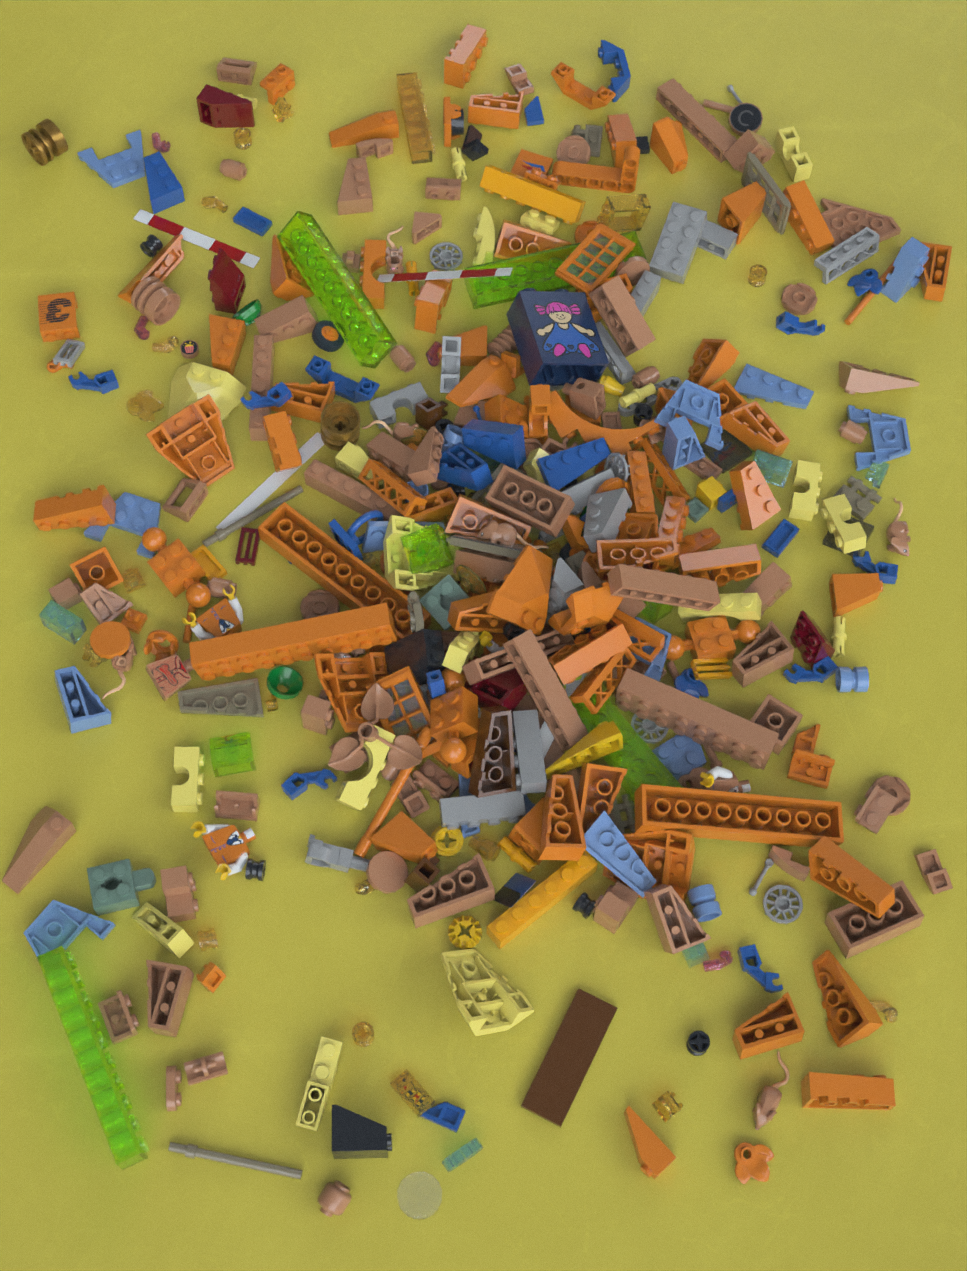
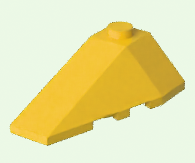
M614 721L599 723L596 728L545 770L547 780L551 779L553 774H563L582 766V762L590 763L623 749V736Z

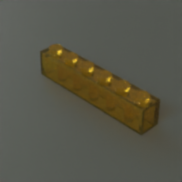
M417 72L396 74L397 90L412 164L432 162L435 146L431 144L432 132L428 131V128H430L429 118L425 117L427 115L426 104L423 105V102H425L424 92H420V89H422L421 79H418Z

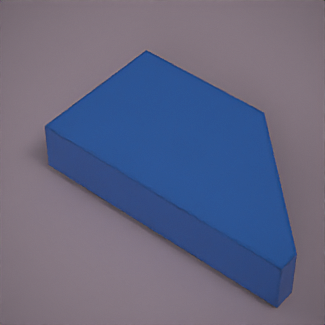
M538 96L524 109L527 126L544 124Z
M443 1102L430 1109L420 1111L419 1116L457 1133L466 1110Z

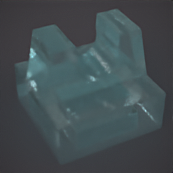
M882 462V464L872 463L870 470L875 473L868 471L865 478L873 482L872 486L879 489L890 464Z
M703 943L682 951L689 968L710 959Z

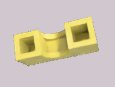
M794 126L779 129L774 144L792 181L797 182L810 178L813 164L807 152L800 153V138Z
M797 461L793 486L801 487L806 492L793 493L790 502L789 518L811 521L813 515H817L819 504L816 503V498L819 499L821 492L818 482L821 483L823 472L820 471L819 463Z
M845 494L824 499L820 509L822 518L827 521L829 532L835 536L836 546L841 548L843 554L866 548L867 538L860 522L853 524L844 522L851 519L852 510Z
M461 631L449 645L442 666L461 674L463 671L462 666L466 665L468 660H472L477 654L481 644L479 636L482 632Z
M175 747L173 764L176 774H187L189 779L183 785H172L171 807L173 812H199V805L203 804V793L200 792V785H204V774L201 773V766H205V754L201 753L200 747Z

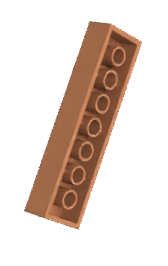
M627 668L617 689L615 705L619 709L635 713L641 719L651 720L659 727L669 728L677 735H685L692 738L698 744L708 745L716 752L730 755L734 760H742L749 763L755 769H765L779 736L777 732Z

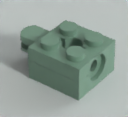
M448 574L420 599V602L442 628L448 630L452 627L447 621L451 602L469 598L470 596L453 576Z
M130 859L87 868L93 908L98 916L140 906L138 891L151 889L156 884V877L150 868L134 871Z

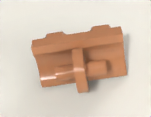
M223 1051L183 1063L189 1086L228 1074Z

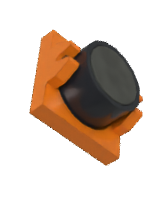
M450 97L443 98L445 147H451V140L464 135L463 108L456 104H451Z

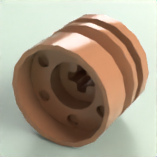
M155 276L147 277L141 281L131 297L132 306L145 315L152 323L159 326L173 318L181 302L180 296Z

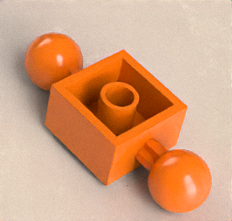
M158 527L148 528L142 535V544L147 550L157 552L158 554L148 560L147 563L175 598L187 590L186 600L192 607H205L211 600V591L205 584L196 583V581L206 575L205 571L179 538L167 546V536L162 529Z
M725 615L687 622L684 631L686 639L682 640L678 636L671 635L666 659L677 660L683 656L685 651L690 650L692 659L727 658L730 660L733 659L736 652L734 640H739L744 644H751L756 639V636L761 633V629L754 620H742L737 624L736 628L730 629Z
M447 668L441 673L447 693L430 700L431 736L442 742L440 748L442 758L450 764H457L463 761L467 754V747L461 739L478 732L479 729L478 696L464 688L465 675L463 672L460 674Z

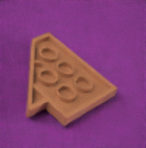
M825 198L821 199L820 204L825 210L821 214L835 240L831 246L832 248L866 227L880 235L879 242L899 235L901 232L900 227L890 216Z

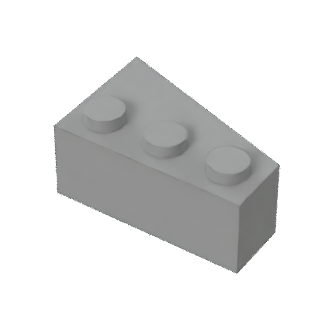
M625 488L588 496L584 539L592 553L596 552V540H615L619 532L618 527L621 522H624L626 518L625 513L633 504Z

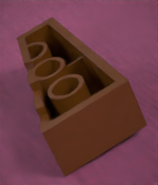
M502 705L482 708L468 789V792L477 798L516 791L512 714L510 709Z

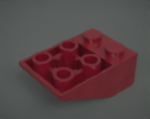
M208 84L204 86L196 98L201 123L214 128L255 126L252 101L246 98H241Z
M219 248L218 254L214 255L213 268L209 270L207 277L210 281L212 302L216 311L235 314L238 311L246 288L245 275L225 251Z
M804 610L800 611L790 640L792 645L800 651L803 661L809 664L812 669L814 664L827 656L832 658L835 649L814 619Z
M515 668L475 683L469 691L478 696L479 706L486 708L502 705L510 709L512 713L527 694L528 689Z

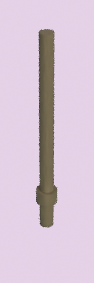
M299 485L226 528L218 529L214 532V535L203 540L202 544L208 547L217 541H223L227 538V535L280 506L283 502H287L303 492L302 487Z
M170 1142L168 1149L171 1152L185 1154L187 1158L195 1159V1157L296 1179H301L303 1171L206 1150L190 1143L183 1145Z

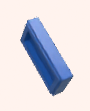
M242 207L233 217L234 223L262 237L272 226L271 220L245 207Z
M733 489L719 497L717 510L721 513L737 503Z
M783 519L764 542L762 548L778 558L800 529L786 519Z

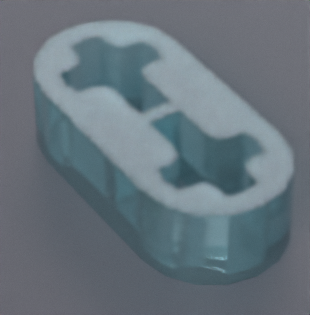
M475 1138L445 1158L442 1164L447 1172H450L480 1152L483 1146L478 1138Z

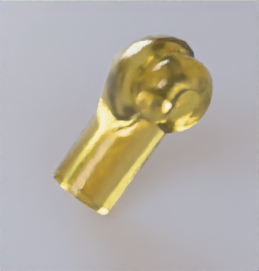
M216 196L204 197L201 200L204 208H217L222 213H225L228 209V206Z
M368 879L355 885V892L361 895H367L376 890L371 886Z
M870 1001L876 1012L885 1014L887 1022L894 1023L897 1021L898 1011L888 1002Z

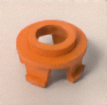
M165 630L152 631L146 639V644H144V654L148 655L151 652L156 656L155 661L173 656L179 649L177 638ZM166 639L170 642L168 647L158 644V642L163 643Z

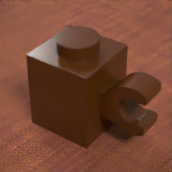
M430 397L416 403L415 422L424 429L430 430L431 427L436 425L438 420L448 414L444 410L448 404L444 401L436 402Z
M436 856L430 860L424 857L404 882L417 893L426 888L440 872L436 867L440 859Z

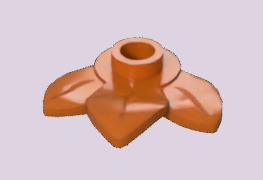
M747 1142L738 1144L734 1150V1157L737 1161L735 1175L738 1180L745 1184L752 1177L757 1181L767 1182L770 1175L767 1162L774 1158L773 1152L762 1144L754 1146ZM745 1150L749 1153L747 1158L743 1156Z

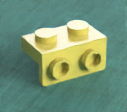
M530 209L521 216L519 224L553 236V233L559 228L560 221L556 220L553 216H545L539 214L537 210Z

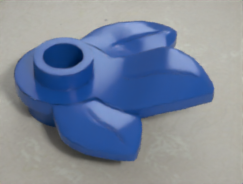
M875 269L864 270L861 274L850 278L847 284L850 287H854L857 296L862 295L868 290L878 295L883 286Z
M692 668L685 669L681 676L676 677L674 681L675 689L698 699L699 696H709L706 685L700 680H695Z

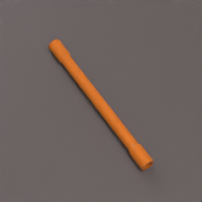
M426 726L423 727L416 740L422 752L432 738L431 729ZM414 766L409 769L400 770L368 829L354 849L353 853L360 858L366 856L372 845L371 837L378 832Z

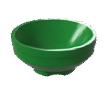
M256 299L235 313L232 319L243 320L246 326L254 323V319L261 316L262 305L260 301Z
M278 666L269 672L267 688L277 698L293 699L302 691L303 678L293 668ZM283 685L288 691L280 692L277 686Z

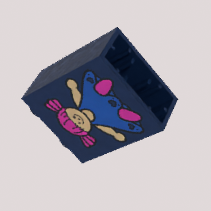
M526 288L518 292L506 315L518 353L521 356L520 359L529 386L537 384L564 386L566 383L573 385L578 378L597 382L608 366L609 361L585 293L569 292L566 289L544 292L536 291L534 288Z

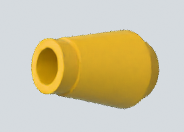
M603 375L599 382L604 385V392L621 397L625 390L622 384L609 375Z

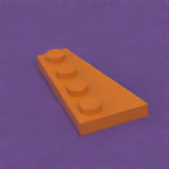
M712 527L692 535H687L683 538V542H680V555L707 551L721 543L720 536ZM677 555L675 566L659 565L657 570L664 572L668 569L674 570L679 567V555Z

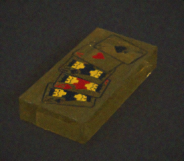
M407 1069L390 1083L394 1091L418 1118L435 1104L433 1098Z

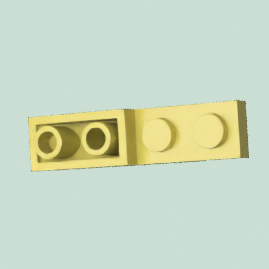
M483 207L482 214H478L477 224L479 225L475 227L473 238H476V253H478V256H474L473 259L475 270L484 269L485 263H493L495 228L487 207Z
M321 1036L296 1126L318 1131L334 1082L344 1042Z

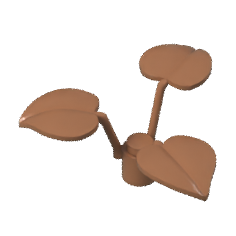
M375 683L368 690L362 701L361 713L366 720L373 721L362 723L359 726L360 745L352 737H345L339 740L334 746L328 762L330 767L340 771L358 769L366 759L365 753L361 750L364 746V741L373 742L376 739L391 747L388 752V761L394 768L405 770L421 763L422 750L415 739L408 735H399L396 737L394 744L380 737L377 728L373 726L378 723L379 719L388 718L394 710L393 698L379 684Z

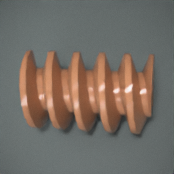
M510 325L487 345L489 355L497 356L501 360V353L504 351L513 353V350L517 349Z

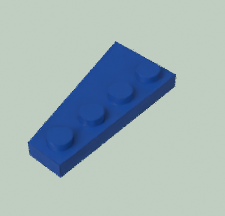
M603 437L539 458L536 463L545 484L560 490L605 460L611 453Z

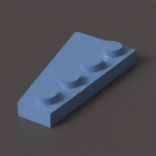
M746 364L734 387L740 395H746L750 399H755L756 397L766 399L765 402L773 403V401L782 402V405L802 409L807 408L814 394L812 390L749 364Z
M368 521L362 545L363 553L383 550V540L389 521ZM415 522L421 526L431 527V530L438 534L444 533V522Z
M604 810L584 834L585 850L641 897H644V891L652 888L657 881Z

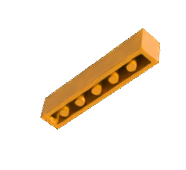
M493 165L485 167L480 187L484 188V191L487 193L500 194L499 197L506 200L511 198L516 200L515 203L518 205H529L531 209L539 212L544 211L547 215L555 218H562L564 223L570 225L579 222L586 201Z
M586 850L579 861L566 862L516 902L513 907L487 926L486 934L501 949L592 876L597 870L598 863Z

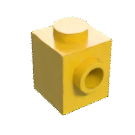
M711 476L697 484L695 495L710 511L718 506L719 497L727 491L723 488L720 481H716Z

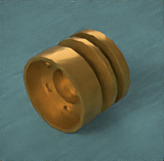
M48 118L38 123L36 129L31 128L28 132L21 135L22 142L28 153L41 166H45L48 164V161H52L54 159L53 155L57 157L68 150L65 137L59 128Z
M336 401L328 404L323 409L320 433L324 444L332 450L341 451L348 441L354 445L358 442L360 436V414L355 406L348 402Z

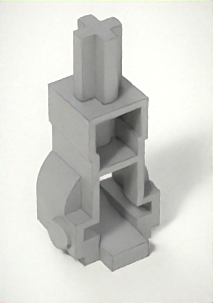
M310 834L305 860L307 864L328 867L348 873L349 868L366 872L370 860L353 856L354 850L323 843L321 840L314 839L315 835Z

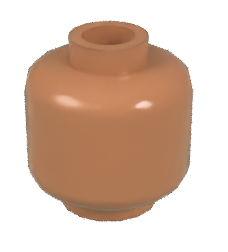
M338 1180L328 1182L318 1197V1203L322 1206L320 1211L329 1217H332L333 1214L342 1215L352 1198L349 1193L350 1188Z

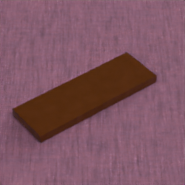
M578 989L521 1105L522 1108L561 1128L618 1009L617 1007Z

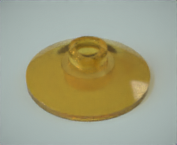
M458 565L456 567V573L461 581L460 586L464 591H470L476 595L487 593L483 581L473 570L465 565Z

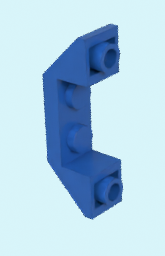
M601 40V45L598 47V57L602 59L603 65L614 63L615 69H618L617 77L611 78L610 85H608V89L616 93L612 101L617 102L629 88L631 74L624 50L606 40Z
M315 355L305 368L306 372L318 384L334 382L336 395L354 403L371 400L380 384L365 377L358 383L331 371V362Z

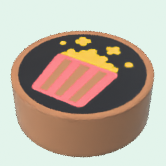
M193 340L184 341L180 346L181 355L187 359L195 358L199 354L198 344Z

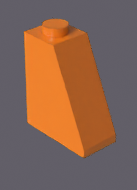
M481 326L452 336L461 337L460 366H476L487 357V326ZM439 347V358H442V347Z
M879 573L832 574L829 581V591L833 618L876 600L880 592L883 591V582L879 579Z
M403 811L398 813L371 837L376 850L394 852L403 859L419 863L424 857L430 860L438 852L435 841Z

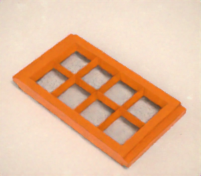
M600 223L558 267L555 276L589 296V293L600 287L627 257L636 243Z
M410 666L366 686L368 692L377 683L393 698L394 710L392 714L386 719H380L384 730L396 735L394 741L399 735H408L417 740L424 726L431 729L430 709ZM432 737L422 752V759L440 751L442 742Z

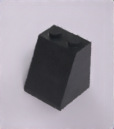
M422 629L384 648L387 674H393L410 666L418 685L427 684L426 673L439 669L442 672L446 668L442 666L445 654L442 634L439 630ZM405 680L397 684L402 686H410L408 680Z
M332 1105V1154L334 1159L388 1158V1151H392V1133L387 1132V1126L341 1106Z

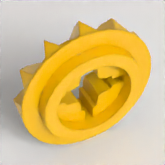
M439 826L431 834V838L435 841L438 850L436 853L439 856L442 855L448 858L449 856L456 855L462 849L464 838L459 829L447 830V827ZM446 834H448L449 840H453V842L449 843L448 848H446L445 843L441 842L445 840Z
M462 915L454 918L449 925L448 937L455 947L470 949L475 947L481 940L482 928L479 921L475 920L472 916ZM460 926L464 929L471 927V929L469 930L470 938L465 934L460 936Z

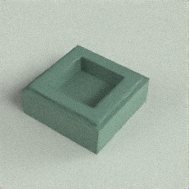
M696 497L687 504L689 505V516L687 517L695 523L709 511V508Z

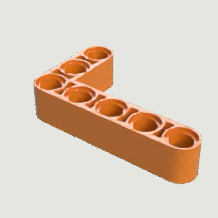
M636 146L625 148L622 168L557 161L553 164L552 175L557 176V180L562 181L561 185L632 193L636 187L640 149Z

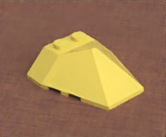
M195 362L178 367L171 381L168 418L209 394L220 410L221 421L223 419L226 420L229 413L241 404L240 399L244 397L247 387L226 371Z
M391 515L383 540L385 579L394 589L408 591L436 586L448 574L452 575L456 581L466 579L465 573H453L456 550H464V547L449 545V542H446V538L450 536L443 533L438 534L432 531L429 526H421L415 523L414 519ZM417 546L421 547L426 554L423 563L422 557H415L416 555H419V553L416 552L410 553L409 563L404 547H406L409 551H421Z
M474 948L441 953L440 957L457 1007L475 1036L507 1031L534 1012L535 1009L519 989L516 991L507 984L508 979L505 976L500 978L492 970L493 965Z

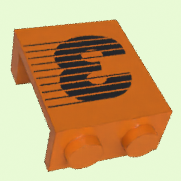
M75 292L38 296L39 326L43 342L80 338L76 315L78 302Z

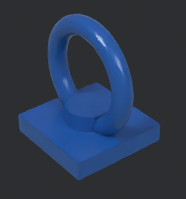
M379 510L364 513L351 524L347 531L335 519L328 523L335 540L362 562L364 559L358 545L363 544L365 533L357 537L355 532L362 524L372 518H376L375 521H384L383 513Z

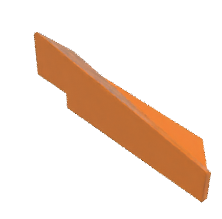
M183 235L174 236L117 296L131 303V297L135 288L145 278L155 276L163 282L184 258V251L181 248Z

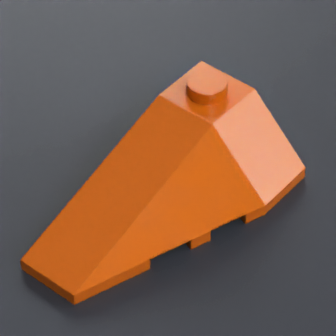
M503 219L494 257L510 262L566 260L572 242Z
M274 234L272 238L270 277L273 294L277 298H282L286 301L294 300L301 295L304 298L312 297L314 295L312 283L309 278L305 279L303 267L299 266L295 261L297 256L288 241Z
M703 339L693 355L695 361L693 366H690L688 369L690 375L686 380L708 388L731 368L739 352L725 339Z
M491 354L476 365L446 395V399L459 407L478 404L479 400L486 399L489 401L498 394L506 397L515 391L516 386L507 364L500 360L499 357Z
M676 538L596 540V565L598 572H609L618 564L637 567L678 555Z

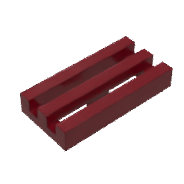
M241 528L235 559L236 564L243 563V565L251 564V566H255L260 542L258 529ZM247 532L249 533L247 540L244 558H241L245 535ZM253 533H256L252 557L250 559L249 554L252 544Z

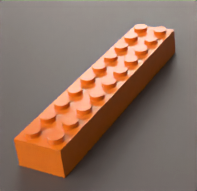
M283 502L258 527L259 537L263 542L325 590L331 592L334 597L336 596L348 608L352 610L387 603L394 619L397 641L413 634L410 628L408 596L399 589H394L386 579L288 504ZM422 608L424 629H427L431 625V614Z
M382 603L189 643L192 667L202 680L211 681L217 677H231L236 673H251L256 669H270L281 664L290 665L295 661H310L314 658V654L349 653L355 649H369L374 645H388L397 641L394 619L388 604Z
M641 784L634 792L635 832L638 833L674 829L691 833L696 838L813 847L823 836L827 837L837 846L844 842L841 802Z

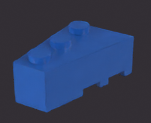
M158 151L144 157L153 214L184 202L183 188L161 153Z
M472 419L462 428L464 446L513 469H517L526 461L523 425Z
M460 442L442 452L438 480L475 491L484 489L487 485L494 482L488 464Z

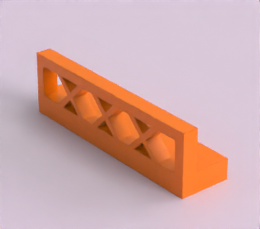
M645 437L642 442L632 448L634 451H639L643 447L646 452L647 464L648 462H653L654 471L649 473L651 488L663 507L666 501V491L671 492L673 496L686 497V502L691 499L656 443L651 444L650 439ZM657 477H662L664 480L662 488H658L656 485Z
M368 459L358 479L404 517H409L415 505L424 507L428 501L382 462ZM371 469L373 479L368 480L366 476ZM384 480L385 488L379 489L378 481ZM395 489L396 498L391 499L390 490ZM407 499L410 502L404 510L402 500Z
M616 609L613 617L624 625L629 637L633 636L638 640V643L628 646L629 650L651 663L663 649L665 635ZM651 646L654 648V651L649 655L642 650V647Z
M629 648L611 656L607 662L593 667V670L586 675L569 697L574 704L584 703L592 715L597 714L620 684L627 668L631 669L637 661ZM623 655L629 660L626 665H622ZM614 667L617 668V677L615 679L612 678V669ZM603 681H607V690L605 692H602ZM593 694H596L595 705L590 701Z

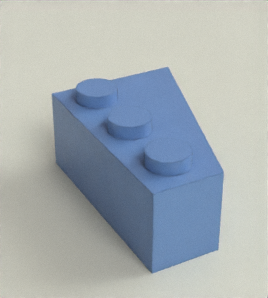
M911 237L899 251L893 263L895 267L893 273H888L886 277L888 282L882 286L881 293L897 303L911 287L915 288L920 281L919 276L924 271L923 265L929 258L927 255L930 248L914 237Z
M685 415L679 418L675 417L667 422L662 454L672 470L706 457Z
M75 666L54 671L55 683L71 734L111 724V712L108 708L106 709L99 696L92 691L88 682Z

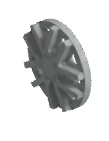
M439 243L430 251V262L435 269L454 271L455 268L462 264L463 253L453 243Z
M616 452L608 455L604 470L611 468L614 476L623 479L625 482H627L630 475L628 473L630 465H627L625 455Z
M636 714L633 715L631 730L633 735L637 736L640 741L655 744L662 741L666 736L669 728H662L651 720L639 718L642 720L641 723L635 720L636 717H639ZM634 725L639 726V728L635 730ZM643 730L644 734L640 736L638 733ZM655 733L658 738L654 739L652 734Z
M776 885L766 892L763 899V908L765 915L771 921L788 924L800 916L803 902L799 893L792 887ZM779 889L778 895L772 893L774 890ZM782 889L787 890L786 896L782 895ZM790 892H792L796 897L789 898ZM768 896L774 898L775 902L767 899ZM792 902H799V905H792ZM767 904H770V905H772L773 907H771V908L768 910ZM774 909L778 912L775 916L770 913ZM792 910H798L797 914L795 915ZM788 912L792 918L787 919L785 913ZM781 914L784 920L778 919L777 917Z

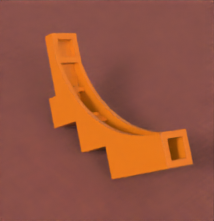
M556 390L550 393L551 411L548 416L563 440L565 437L569 440L577 436V432L580 433L585 443L604 437L612 453L616 452L626 455L627 451H634L630 444H639L644 440V436L648 434L652 436L661 430L660 427H662V425L655 423L654 420L641 427L632 429L600 427L583 420L571 411Z

